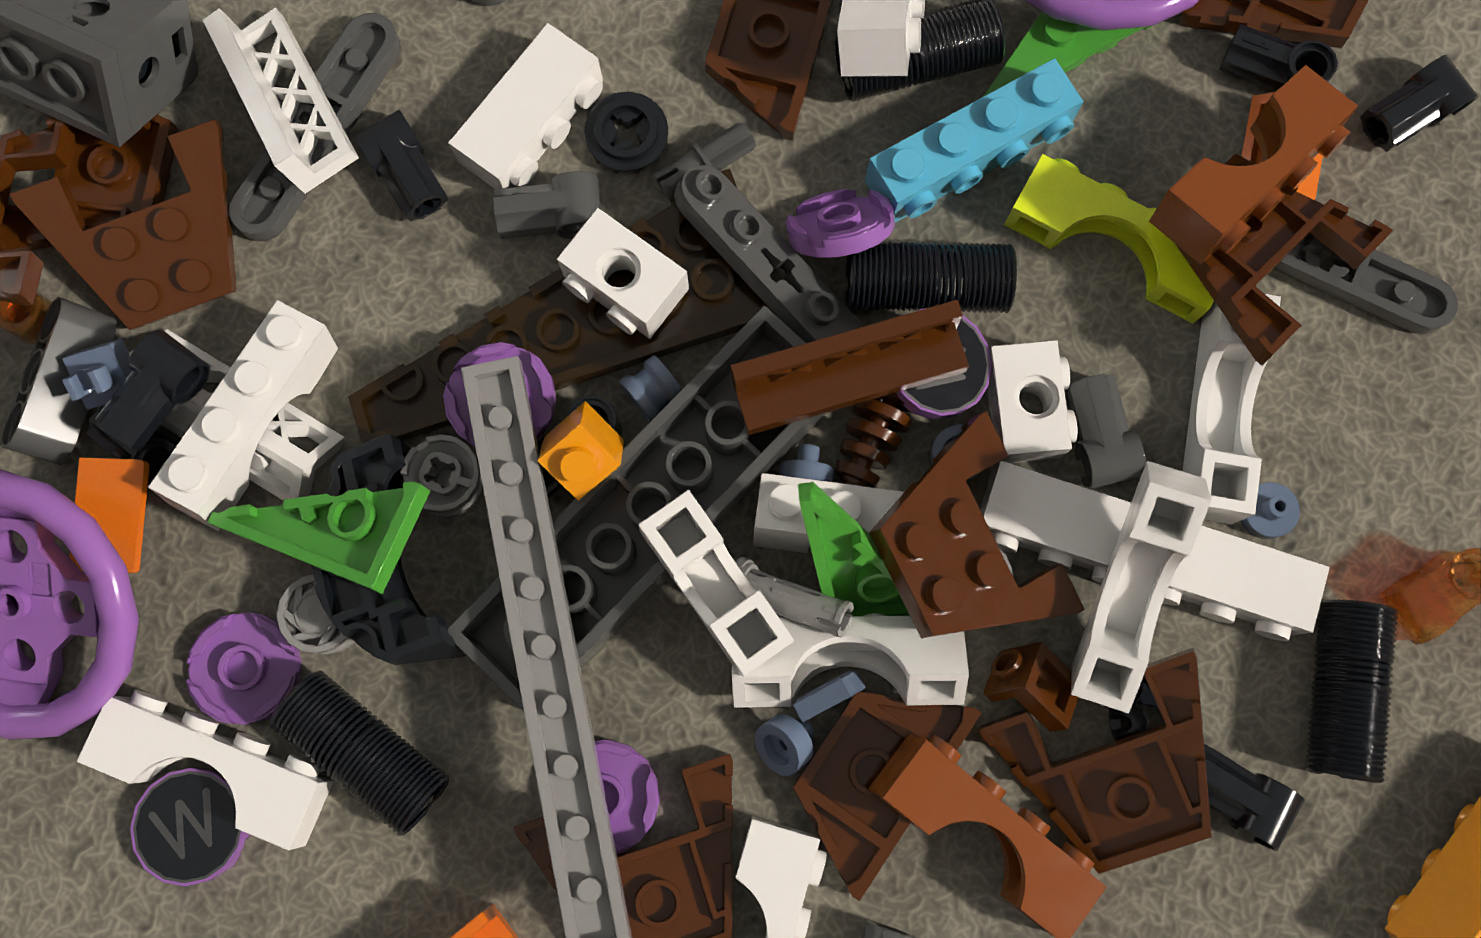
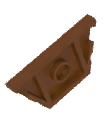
M723 0L705 60V72L783 138L793 141L833 0Z
M858 692L852 696L814 753L811 761L806 765L792 786L850 894L858 901L861 900L910 824V822L868 788L909 733L927 741L935 734L955 750H958L981 715L980 711L972 707L954 705H906L902 698Z

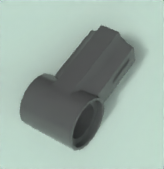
M570 171L556 175L551 179L550 184L494 190L493 208L500 238L556 233L559 237L572 239L573 233L580 231L596 209L599 208L601 210L598 177L590 172Z
M1103 373L1088 376L1070 383L1069 388L1065 391L1070 410L1074 411L1077 420V437L1079 441H1077L1075 446L1076 460L1082 459L1086 476L1081 477L1084 486L1087 489L1141 478L1146 464L1144 448L1138 434L1134 430H1129L1114 374L1107 375Z

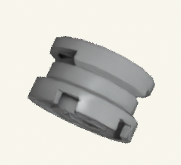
M439 434L426 437V440L414 448L412 446L404 458L406 466L401 470L404 483L414 481L430 490L423 509L433 515L451 517L463 514L476 505L484 492L477 454L469 445L454 436Z
M314 574L300 577L287 587L279 600L277 620L280 632L289 644L304 652L331 655L345 651L355 642L351 638L343 636L326 614L314 588L316 584Z

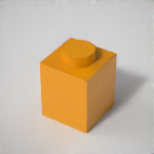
M584 401L544 437L537 461L579 501L621 465L624 439Z

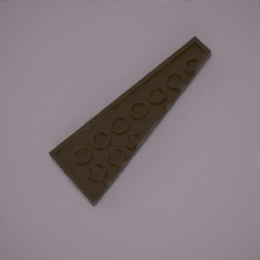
M731 169L720 171L737 188ZM674 199L673 205L646 221L642 218L629 226L631 232L685 269L688 276V291L650 339L637 329L632 335L620 329L606 316L609 309L594 298L589 303L577 298L563 285L562 282L565 277L560 268L530 286V291L502 308L499 306L485 313L486 318L456 336L452 333L438 342L440 346L407 366L404 364L399 365L351 394L348 398L362 444L388 433L403 441L452 425L446 417L443 398L446 382L449 383L450 376L454 372L453 368L461 357L479 346L503 342L523 348L528 352L530 351L540 358L551 375L555 391L643 363L652 355L658 358L738 332L764 305L772 313L774 312L683 216ZM618 270L609 276L607 283L613 287H624L632 282L635 274L628 270Z

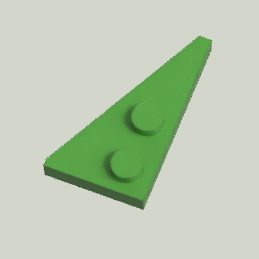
M1041 12L983 97L1054 58L1066 73L1083 64L1096 53L1102 54L1115 47L1119 41L1143 28L1147 30L1153 26L1102 31L1056 20Z
M412 481L403 483V488L371 492L367 488L348 490L339 496H331L326 493L284 499L283 505L256 508L250 504L229 507L223 512H212L207 523L383 594L430 490Z
M814 482L798 484L799 503L821 592L831 597L852 602L854 610L849 614L853 615V617L864 616L870 613H880L886 616H910L869 532Z

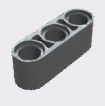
M57 297L52 302L43 319L1 436V446L3 448L58 465L65 463L76 444L87 409L81 398L72 401L62 379L70 376L62 358L74 352L113 341L116 331L115 318L61 297Z

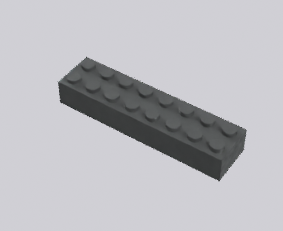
M765 305L623 449L621 465L579 501L574 499L552 522L580 668L600 650L670 576L640 533L638 525L689 490L716 528L761 482L762 473L768 474L826 414H820L748 435L732 383L731 365L805 344L796 333ZM498 577L448 628L449 635L453 637L454 643L524 711L500 577Z

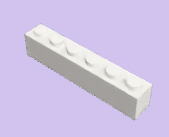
M1000 461L991 471L980 511L1001 551L1016 553L1018 546L1038 552V561L1047 566L1063 564L1065 570H1071L1072 564L1093 570L1091 578L1102 583L1131 503ZM1201 526L1190 556L1185 557L1181 561L1173 575L1163 604L1179 606L1182 599L1200 605L1199 614L1208 619L1233 624L1235 617L1255 623L1254 632L1258 635L1278 641H1289L1290 635L1294 636L1313 632L1330 567Z

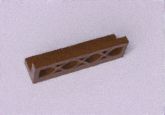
M958 299L731 365L732 383L748 435L966 372L969 364L957 331V327L963 317Z

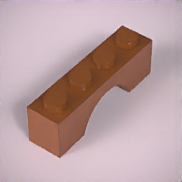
M1305 65L1271 96L1250 128L1261 149L1262 162L1249 166H1232L1204 157L1167 191L1149 222L1200 265L1218 248L1225 254L1229 253L1250 230L1251 227L1246 222L1252 216L1261 222L1283 199L1285 194L1280 191L1282 187L1287 184L1293 190L1296 189L1317 166L1318 162L1313 158L1318 153L1327 159L1350 134V131L1344 125L1358 108V105Z
M909 733L868 789L908 822L928 835L946 825L960 821L985 823L998 839L1004 856L1005 873L1000 896L1052 937L1071 938L1107 888V886L1089 873L1095 865L1094 862L1067 842L1063 844L1061 849L1045 837L1051 828L1025 807L1021 806L1016 813L1003 803L1001 799L1006 794V791L987 775L977 770L974 776L971 777L956 764L962 755L943 739L933 734L927 741Z

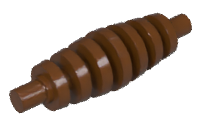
M897 393L853 405L852 411L867 420L860 418H849L846 431L860 440L843 439L840 452L851 458V461L837 460L834 472L841 477V484L876 488L881 478L872 472L871 468L886 470L892 460L890 456L879 449L897 451L902 438L891 430L906 433L912 422V419L903 413L912 412L902 405L905 402L898 397Z

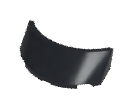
M388 433L339 453L328 470L332 474L333 479L326 493L331 496H339L348 490L367 488L371 492L403 488L404 479L401 470L406 466L404 458L411 448ZM401 556L383 594L312 566L316 583L314 588L326 614L343 636L351 638L362 649L369 652L371 656L393 665L467 656L454 643L453 637L449 635L445 618L438 614L427 616L415 600L403 571Z

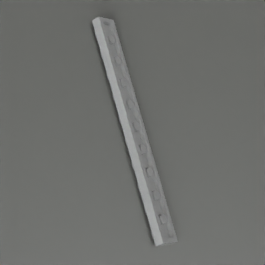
M518 356L461 367L566 938H632L542 465L537 461L539 450L522 362Z

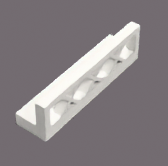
M220 8L203 19L274 166L302 192L306 194L359 158L285 18L276 8L243 30H240ZM277 32L278 35L271 53L256 52L254 48L256 44ZM281 68L296 69L289 88L274 87ZM300 103L315 104L308 124L293 123ZM318 139L334 140L337 149L316 163H313L311 158Z
M165 330L166 333L210 366V375L207 382L220 383L230 369L229 366L170 330ZM201 389L188 402L176 404L160 425L182 438L213 393ZM287 403L274 417L275 421H271L263 433L254 452L249 471L250 481L283 501L284 499L310 495L315 471L340 450L345 438ZM288 437H308L320 445L308 454L290 443Z

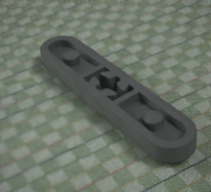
M363 13L355 17L347 25L314 74L346 135L396 61L401 50L400 38L392 22L384 15L378 13ZM300 103L293 123L306 124L309 121L315 104ZM318 139L311 158L313 163H316L337 149L334 140ZM265 148L234 194L229 205V216L233 225L247 238L255 241H269L277 237L286 228L309 192L306 194L302 192L278 170Z
M697 165L688 169L677 184L674 194L676 205L680 212L776 316L805 343L864 327L857 317L723 173L707 165ZM780 267L784 270L786 276L776 283L772 280L770 274Z
M1308 234L1274 268L1276 271L1417 334H1429L1450 323L1457 313V297L1449 284L1440 278L1378 250H1374L1356 269H1353L1312 234ZM1324 249L1331 252L1330 261L1335 264L1327 271L1319 267L1321 259L1316 256Z

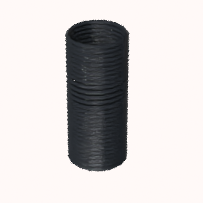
M969 0L959 4L956 3L953 6H945L938 10L924 12V18H921L920 53H910L907 76H851L853 86L849 76H847L850 90L846 86L844 76H842L846 96L850 101L855 102L856 100L866 99V97L870 98L871 96H879L886 92H894L899 90V88L905 89V87L909 88L911 85H921L936 79L939 80L955 76L956 74L970 72L971 70L974 71L1000 64L1005 55V33L999 10L993 0ZM837 35L835 39V55L838 71L841 75L839 44Z
M883 241L860 253L847 255L846 275L848 278V291L846 293V305L849 310L852 308L855 310L857 308L860 310L863 308L865 310L869 308L873 310L875 308L882 311L884 309L887 311L890 309L893 311L895 309L898 311L901 309L903 311L906 309L908 311L912 309L916 311L917 309L930 308L958 299L963 313L965 311L969 313L971 311L974 313L976 311L979 313L982 311L984 313L987 311L989 313H997L998 311L1001 314L1003 312L1008 313L1013 306L1016 291V252L1014 246L1010 243L1007 245L1005 243L1002 245L1000 243H992L990 245L989 243L968 244L966 242L964 244L961 242L958 244L955 242L952 244L949 242L945 244L943 242L938 244L932 242L930 244V242L919 243L917 241L915 243L912 241L910 243L907 241L904 243L902 241L899 243L896 241L893 243L891 241L888 243ZM955 277H956V291H955V295H954ZM962 277H963V286H962V294H961V281H962ZM942 278H943V287H942V294H941V283H942Z
M1340 599L1325 600L1320 603L1321 608H1319V611L1321 613L1318 614L1320 617L1318 622L1320 624L1318 625L1319 630L1316 637L1318 641L1315 648L1317 652L1315 658L1317 660L1314 662L1317 667L1314 668L1316 674L1313 675L1315 680L1312 682L1315 686L1312 687L1314 692L1311 693L1313 696L1311 701L1313 703L1310 704L1312 707L1310 712L1312 714L1309 717L1312 720L1309 721L1311 726L1308 727L1310 730L1308 735L1310 737L1307 740L1310 743L1307 744L1309 749L1306 750L1308 753L1306 758L1308 760L1305 763L1308 766L1305 769L1307 772L1316 774L1326 773L1345 779L1382 783L1385 781L1383 778L1385 775L1383 770L1386 769L1384 764L1387 763L1384 760L1387 757L1384 753L1387 752L1385 747L1388 745L1386 743L1388 740L1386 735L1389 734L1387 732L1389 728L1387 724L1390 721L1387 718L1390 717L1388 712L1391 710L1389 708L1391 697L1389 695L1392 694L1390 685L1393 683L1390 680L1393 677L1390 672L1394 670L1391 665L1395 659L1393 656L1395 651L1393 649L1396 647L1394 643L1396 642L1395 637L1397 635L1395 633L1397 631L1395 626L1398 624L1396 622L1398 611L1391 606L1372 602ZM1326 664H1340V665H1345V666L1326 665ZM1326 671H1341V672H1346V673L1326 672ZM1327 678H1342V679H1346V680L1327 679Z
M323 671L313 672L302 679L284 697L271 717V729H275L279 736H282L284 740H288V743L292 744V747H295L297 751H301L305 758L311 759V763L321 768L322 772H326V775L331 777V780H335L336 784H340L344 791H349V795H353L357 802H362V806H366L367 810L375 813V817H379L380 821H384L386 825L388 824V828H393V832H397L398 836L408 833L426 815L433 802L439 799L449 783V776H445V772H441V769L436 768V765H432V762L423 757V754H419V751L410 746V743H406V740L402 739L396 732H393V729L389 728L386 724L384 725L382 720H377L376 715H372L371 711H367V707H362V703L354 699L353 696H350V693L346 692L345 689H341V686L337 685ZM434 795L432 801L423 809L429 798Z

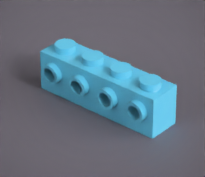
M1054 58L871 157L865 183L870 190L877 191L890 199L895 222L906 216H909L910 219L916 218L929 211L939 198L950 192L955 191L956 194L970 189L983 178V174L998 166L1001 169H1005L1014 165L1028 154L1029 149L1044 141L1046 144H1051L1063 138L1074 128L1073 121L1084 101Z

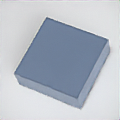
M852 669L797 698L793 706L803 723L862 691L866 686L858 671H853Z

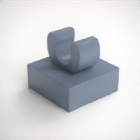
M122 338L83 349L62 358L70 376L62 379L72 401L81 398L86 409L89 410L106 405L132 372L129 368L130 355Z

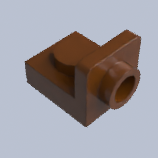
M1043 642L1000 651L992 663L991 673L983 692L992 702L1015 698L1050 732L1068 729L1078 700L1077 696L1071 695L1072 671Z

